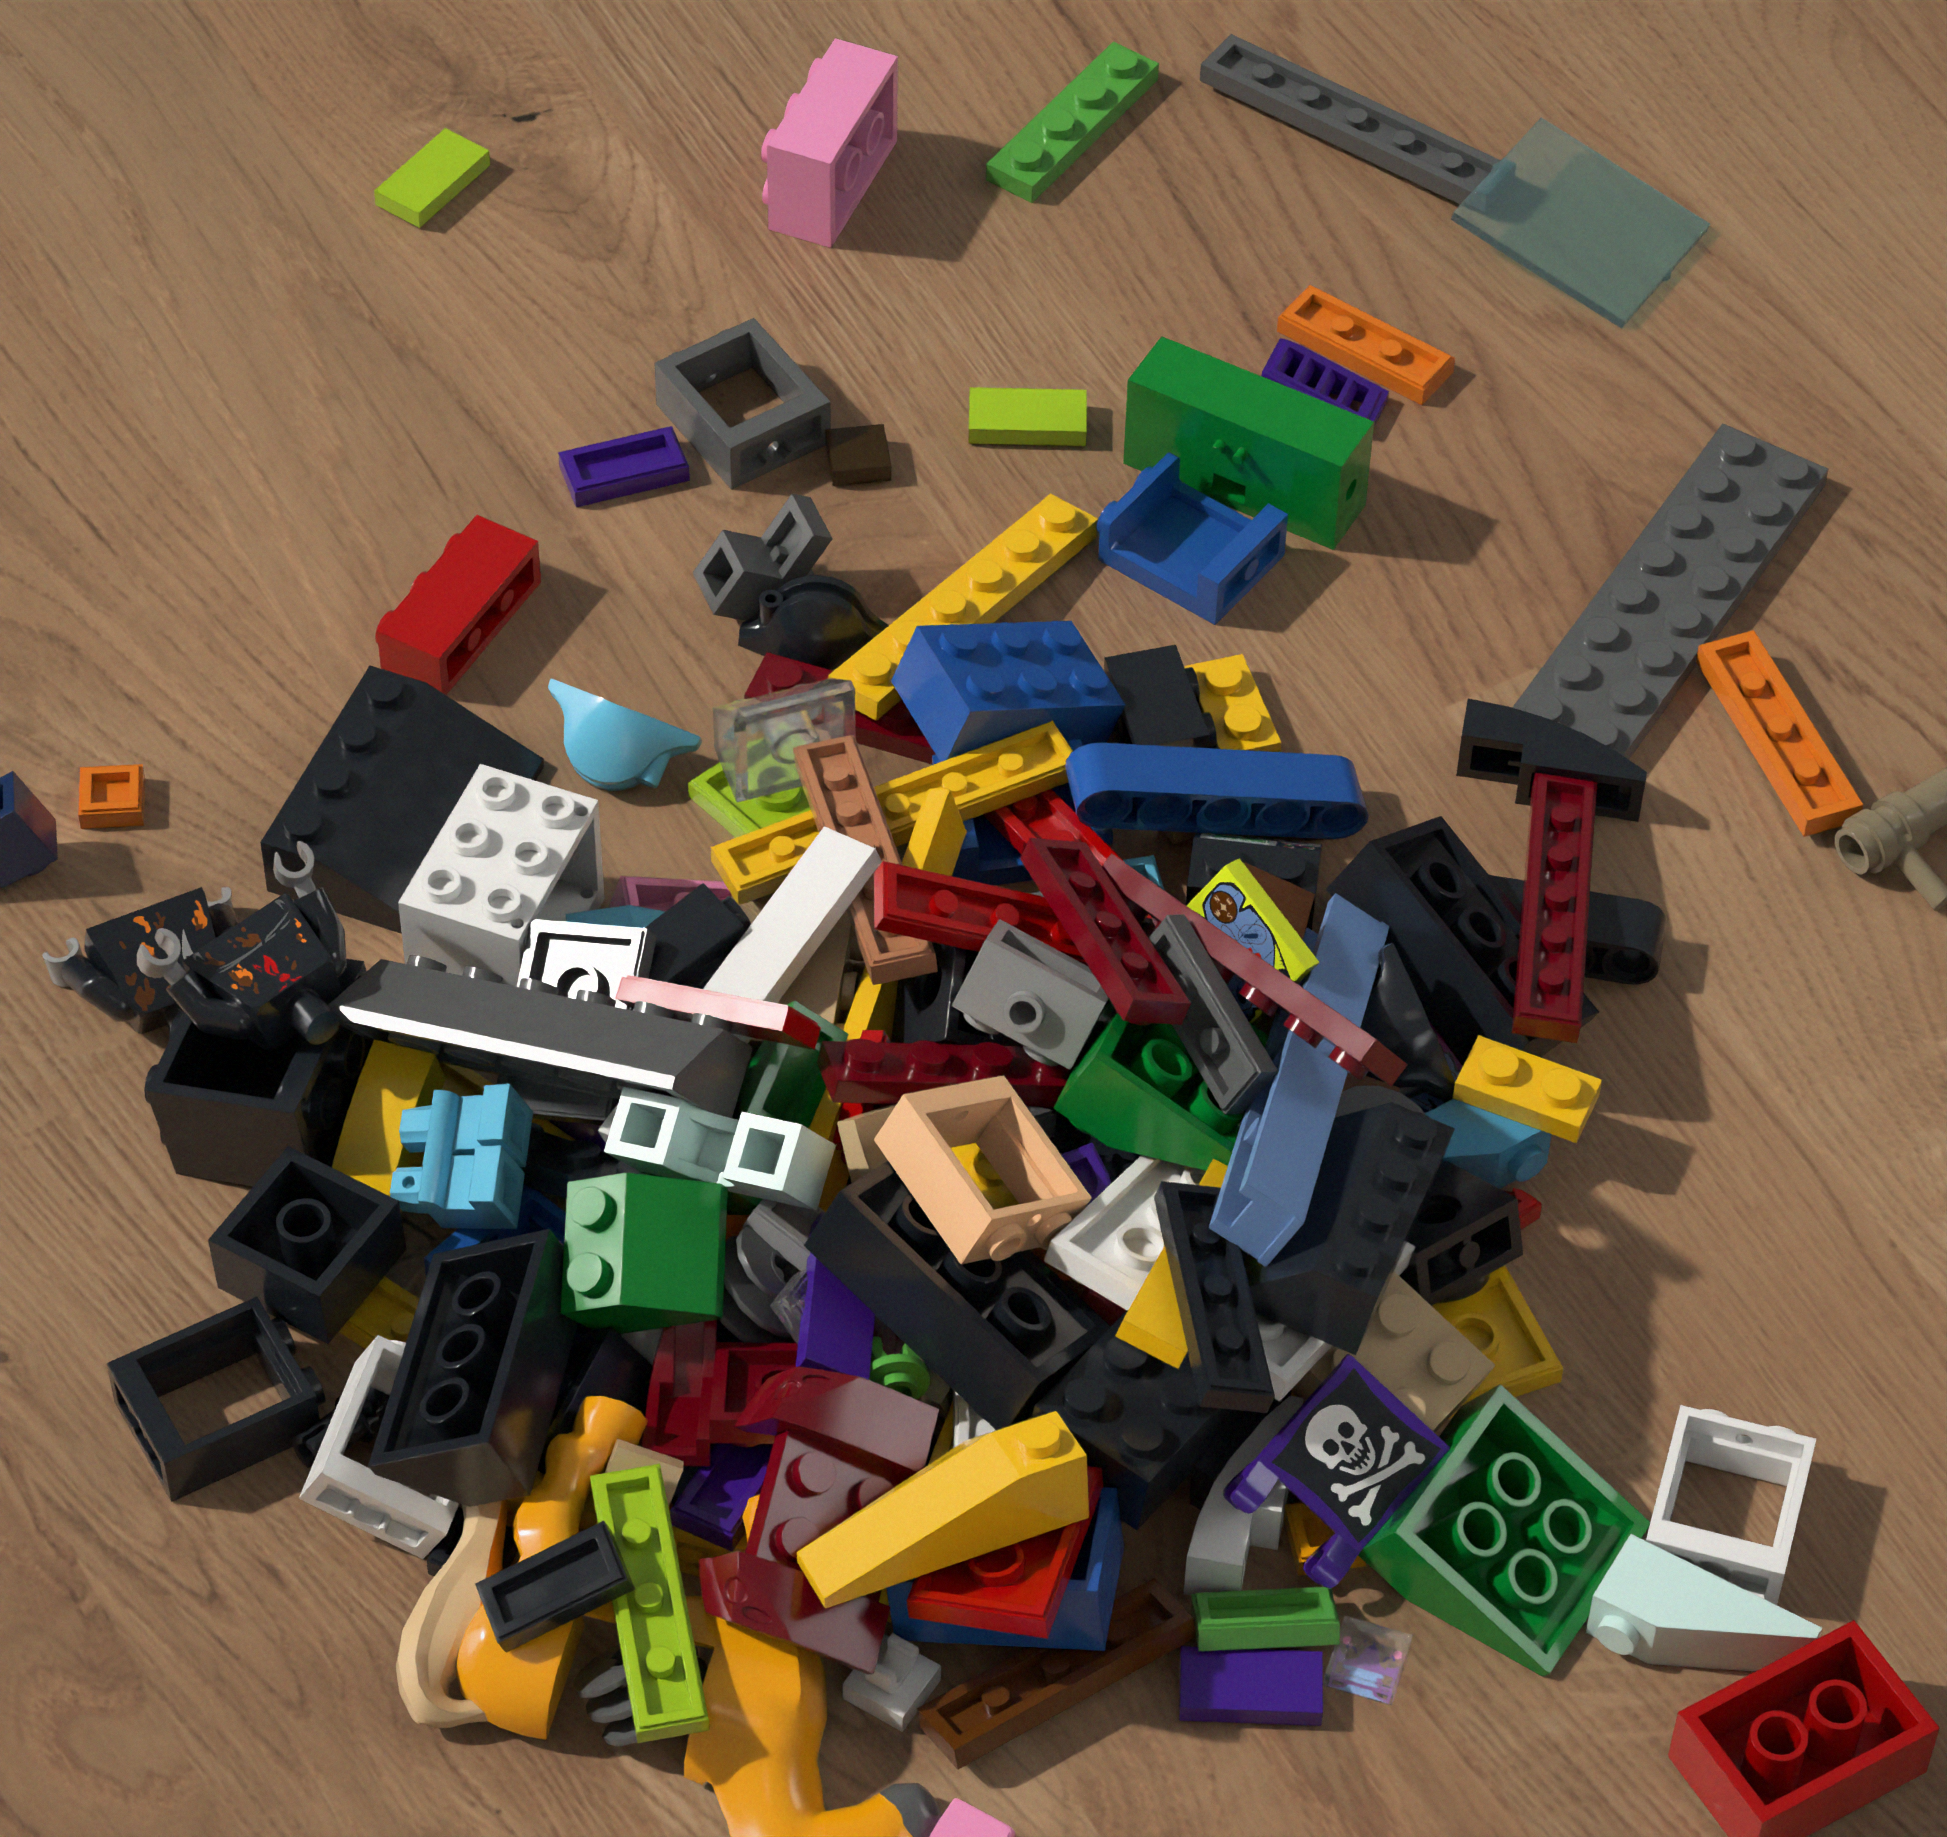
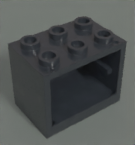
M347 959V968L341 977L338 978L342 992L367 971L364 961ZM184 1011L182 1014L177 1015L171 1024L167 1047L158 1065H153L150 1068L144 1088L145 1099L152 1107L160 1129L161 1142L167 1148L176 1174L254 1186L288 1146L332 1167L344 1121L373 1042L339 1024L336 1033L322 1044H311L299 1033L276 1049L264 1050L249 1039L236 1040L206 1034L195 1026Z

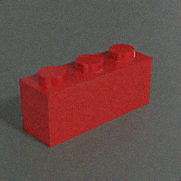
M476 515L461 533L454 534L448 540L443 554L429 571L421 572L416 577L411 586L410 593L394 611L390 610L385 613L380 620L375 640L379 648L381 669L426 682L447 695L541 583L538 541Z

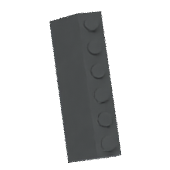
M409 955L407 964L380 959L329 1004L339 1015L340 1025L371 1042L375 1039L433 1053L440 1063L617 1101L620 1099L623 1087L680 1098L700 1109L729 1118L733 1116L753 1048L730 1033L732 1029L730 1022L711 1015L694 1013L691 1022L673 1019V1011L656 1004L636 1001L633 1010L615 1007L617 1002L615 999L583 989L577 991L575 999L559 996V988L539 980L521 978L519 987L502 984L503 977L471 966H465L462 975L447 973V966L445 964L417 955Z

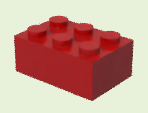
M1852 1620L1679 1711L1668 1757L1728 1837H1807L1926 1773L1940 1727L1855 1620Z

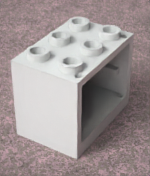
M480 764L398 902L405 964H407L409 955H417L445 964L447 966V973L462 975L465 966L476 967L503 977L502 984L517 987L531 920L566 922L565 914L597 910L605 899L598 800Z

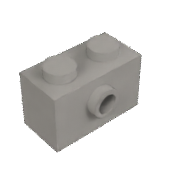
M999 919L986 938L951 1006L963 1012L964 1018L973 1027L989 1034H998L1000 1032L1023 1044L1024 1051L1036 1061L1049 1066L1060 1064L1071 1070L1109 998L1088 966Z

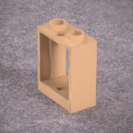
M1004 1075L903 1094L874 1138L882 1153L960 1264L989 1258L994 1261H1000L1016 1252L1038 1247L1048 1250L1050 1241L1080 1214L1092 1199ZM976 1143L1019 1205L994 1210L950 1148Z

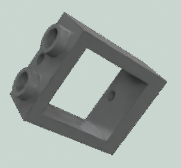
M755 318L730 329H725L715 336L682 351L675 352L654 363L656 405L731 490L826 446L825 429H831L830 400ZM753 368L784 403L730 428L699 392Z

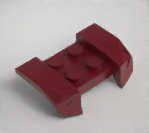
M875 1316L873 1336L881 1338L882 1348L886 1355L899 1354L905 1342ZM718 1320L663 1327L651 1368L645 1418L648 1422L643 1431L642 1447L684 1461V1466H710L712 1443H731L739 1447L773 1444L775 1435L744 1432L735 1428L734 1425L767 1378L796 1367L798 1343L718 1342Z
M798 1366L767 1378L743 1410L734 1427L744 1432L775 1435L745 1553L735 1551L712 1558L699 1559L700 1584L706 1613L867 1675L874 1674L890 1611V1606L879 1602L882 1589L825 1609L797 1563V1552L925 1467L939 1409L863 1377Z

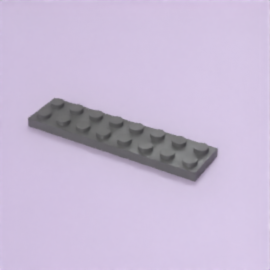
M1722 423L1512 708L1548 718L1582 732L1630 759L1697 666L1696 658L1699 645L1712 642L1717 638L1825 487L1829 469Z

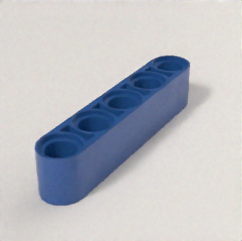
M1090 743L1073 751L1066 759L1065 764L1077 817L1086 826L1095 828L1342 839L1360 831L1367 823L1369 816L1353 762L1346 757L1338 755Z

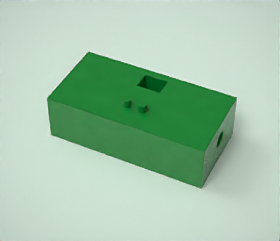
M1161 336L1127 382L1123 464L1143 471L1146 467L1153 468L1170 452L1180 458L1179 479L1186 485L1227 507L1255 517L1269 503L1288 514V532L1334 550L1366 506L1374 421Z

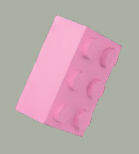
M835 38L823 58H816L813 61L808 73L807 83L800 94H792L786 106L784 119L777 130L770 129L763 142L761 159L767 163V179L763 188L762 201L768 205L769 230L829 248L833 246L897 142L898 56Z

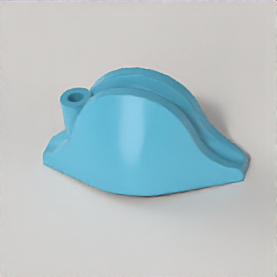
M550 679L548 689L552 697L560 705L564 715V746L567 756L576 773L585 782L596 788L608 791H621L632 788L640 783L651 788H657L671 757L694 752L702 744V739L698 735L617 705L560 681Z

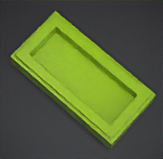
M444 128L374 190L375 205L421 228L490 166V152L488 149Z
M970 387L968 444L1086 446L1087 390Z

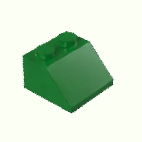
M620 1173L567 1182L561 1314L593 1331L612 1327L619 1334L723 1319L728 1187L720 1183L634 1173Z

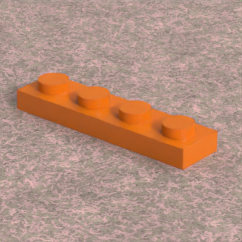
M1751 630L1699 645L1696 663L1803 837L1840 827L1847 818L1861 811L1863 803L1756 632Z

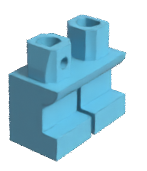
M511 1084L485 1085L483 1095L460 1097L451 1091L434 1090L432 1105L402 1110L399 1129L401 1144L409 1153L424 1152L422 1167H401L393 1172L390 1196L399 1201L402 1211L422 1214L429 1213L441 1228L517 1229L525 1175L520 1167H526L533 1111Z

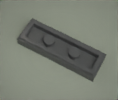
M1185 914L1167 915L1151 934L1149 940L1191 1002L1182 1024H1172L1224 1114H1242L1277 1074L1278 1070Z

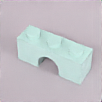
M623 1087L604 1152L640 1172L668 1178L720 1183L728 1187L730 1192L817 1210L836 1145L802 1124L741 1112L740 1119L737 1120L700 1109L680 1098Z

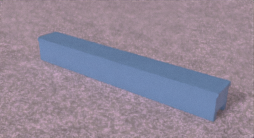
M1335 893L1328 901L1319 933L1317 934L1309 928L1305 930L1303 941L1320 963L1298 985L1360 1028L1379 965L1378 952L1385 944L1390 926L1382 921H1377ZM1279 1007L1277 1008L1265 1046V1050L1278 1072L1245 1110L1209 1224L1211 1230L1231 1243L1238 1245L1239 1248L1258 1259L1257 1262L1265 1267L1305 1222L1347 1076V1071L1328 1057L1335 1046L1325 1039L1320 1042L1316 1049L1310 1046L1283 1025L1289 1014Z

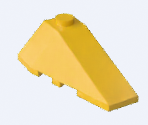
M1057 1411L962 1442L797 1552V1563L826 1609L1089 1518L1087 1455Z

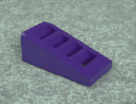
M1283 338L1279 339L1261 374L1262 377L1374 421V426L1389 398L1388 390L1302 345ZM1330 393L1339 395L1336 401L1329 397ZM1353 400L1362 402L1358 412L1349 408Z

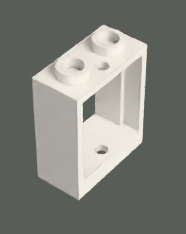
M377 1335L354 1363L299 1499L424 1559L447 1535L459 1503L433 1494L427 1497L398 1482L377 1476L370 1468L343 1456L370 1388L373 1387L390 1395L406 1345L405 1342L388 1340Z
M1680 1405L1646 1541L1777 1605L1816 1438L1796 1434L1794 1431L1781 1426L1767 1427L1731 1418L1713 1409L1699 1410ZM1688 1461L1787 1486L1773 1547L1671 1522L1685 1462Z

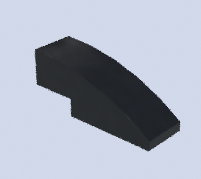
M1468 698L1456 776L1517 785L1515 804L1530 806L1535 773L1593 781L1597 783L1595 816L1639 822L1647 775L1645 770L1619 752L1588 735L1553 720L1509 706Z

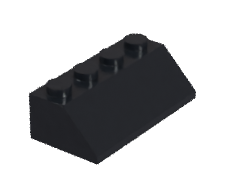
M1442 816L1369 841L1326 888L1332 897L1336 893L1377 921H1382L1390 926L1384 946L1394 943L1428 1020L1437 1028L1456 1052L1462 1066L1478 1035L1538 1057H1542L1562 1042L1512 1033L1521 914ZM1584 992L1581 1027L1590 1022L1599 1013L1598 1009Z
M1393 1102L1335 1117L1304 1224L1266 1267L1257 1262L1258 1259L1250 1254H1247L1244 1260L1255 1313L1356 1355L1432 1189L1455 1128Z
M889 1161L839 1191L804 1244L882 1323L887 1325L932 1371L936 1372L995 1430L1019 1423L1030 1416L1041 1398L1111 1327L1030 1249L1016 1252L1000 1261H994L989 1258L960 1264Z
M551 1229L433 1254L368 1465L375 1475L469 1507L531 1495L578 1322L561 1314L564 1247Z

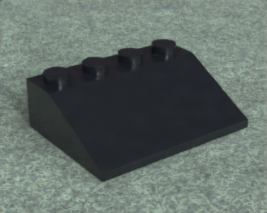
M370 665L260 842L267 891L278 895L286 893L293 900L299 898L294 888L282 885L275 878L273 867L275 853L277 852L286 870L298 872L305 868L306 864L301 859L297 850V842L301 841L310 847L314 855L311 879L316 889L324 888L336 913L402 934L398 902L479 765L483 764L536 781L544 768V758L428 683Z

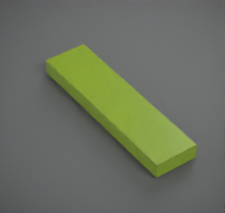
M660 1464L591 1475L590 1482L597 1523L605 1521L612 1530L635 1587V1590L612 1600L637 1743L709 1731V1718Z

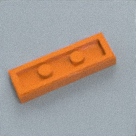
M1309 285L1278 317L1277 332L1420 405H1423L1454 372L1455 357L1312 285Z

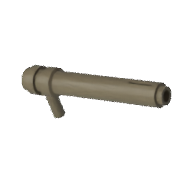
M1947 767L1904 793L1892 792L1874 802L1870 809H1863L1844 821L1842 829L1837 831L1835 835L1837 853L1848 869L1856 874L1877 873L1895 864L1935 911L1947 905V886L1916 850L1927 843L1929 835L1947 825Z

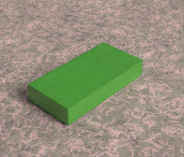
M1308 1587L1191 1594V1616L1194 1619L1198 1651L1340 1645V1621L1331 1588Z

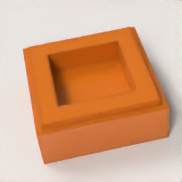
M143 764L80 767L78 816L81 829L144 826L145 774Z

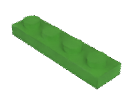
M1113 41L986 164V181L1033 203L1158 81L1159 63Z

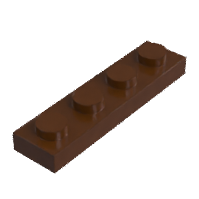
M1153 1578L1114 1600L1105 1651L1028 1647L918 1707L917 1713L920 1728L959 1770L1196 1638L1194 1619Z

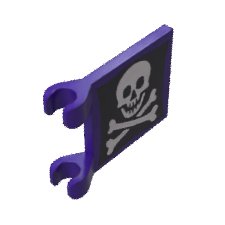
M1346 1354L1260 1454L1226 1485L1223 1490V1496L1235 1509L1250 1514L1259 1508L1277 1480H1279L1335 1532L1334 1535L1308 1557L1303 1566L1305 1573L1315 1583L1330 1589L1342 1580L1360 1551L1448 1452L1450 1447L1352 1355Z

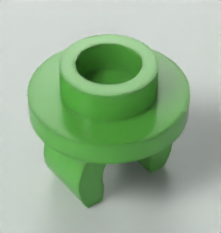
M873 1336L869 1380L918 1400L921 1398L930 1385L929 1371L924 1361L906 1343H904L899 1354L886 1355L882 1348L881 1338Z

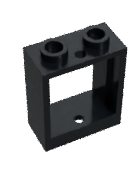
M254 1297L107 1363L114 1402L171 1502L292 1448V1439L320 1420L318 1406L325 1403L326 1399L316 1373L309 1365L300 1369L292 1356L296 1353V1347L286 1323L280 1316L270 1319L258 1297ZM255 1354L282 1401L185 1445L158 1397Z

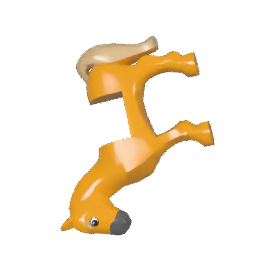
M605 1396L585 1397L574 1420L572 1432L558 1434L550 1442L546 1450V1473L544 1478L531 1492V1495L525 1498L516 1513L513 1527L514 1540L521 1556L518 1562L580 1532L581 1515L591 1491L590 1476L605 1472L617 1439L638 1446L648 1422L641 1411L623 1401ZM760 1494L749 1498L742 1516L747 1534V1542ZM507 1500L472 1507L462 1504L464 1516L462 1537L447 1562L423 1590L402 1630L396 1662L399 1694L411 1718L417 1724H426L431 1728H451L467 1723L490 1722L499 1728L523 1736L547 1740L585 1627L583 1615L515 1649L505 1652L497 1643L475 1583L503 1570V1549L508 1512ZM685 1596L694 1644L714 1651L702 1684L709 1718V1731L689 1734L684 1760V1778L701 1785L706 1781L712 1784L721 1810L727 1820L730 1837L930 1836L942 1813L937 1801L928 1789L919 1783L893 1784L858 1805L826 1811L817 1763L827 1721L826 1672L820 1657L710 1615L705 1611L702 1596ZM612 1601L584 1614L585 1616L616 1624ZM457 1678L461 1695L466 1700H455L449 1696L450 1683Z

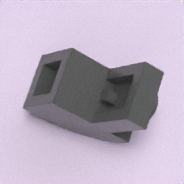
M791 494L762 537L722 530L692 574L713 615L747 621L759 613V596L763 591L770 589L778 590L785 583L795 578L815 575L812 567L833 538L811 497Z

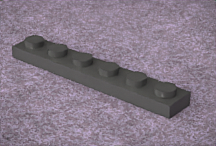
M1230 34L1201 63V82L1482 215L1513 184L1514 166L1235 35Z

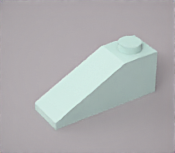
M1630 1534L1593 1595L1586 1629L1587 1634L1597 1638L1607 1649L1617 1654L1631 1655L1647 1664L1755 1672L1820 1638L1822 1627L1633 1534Z

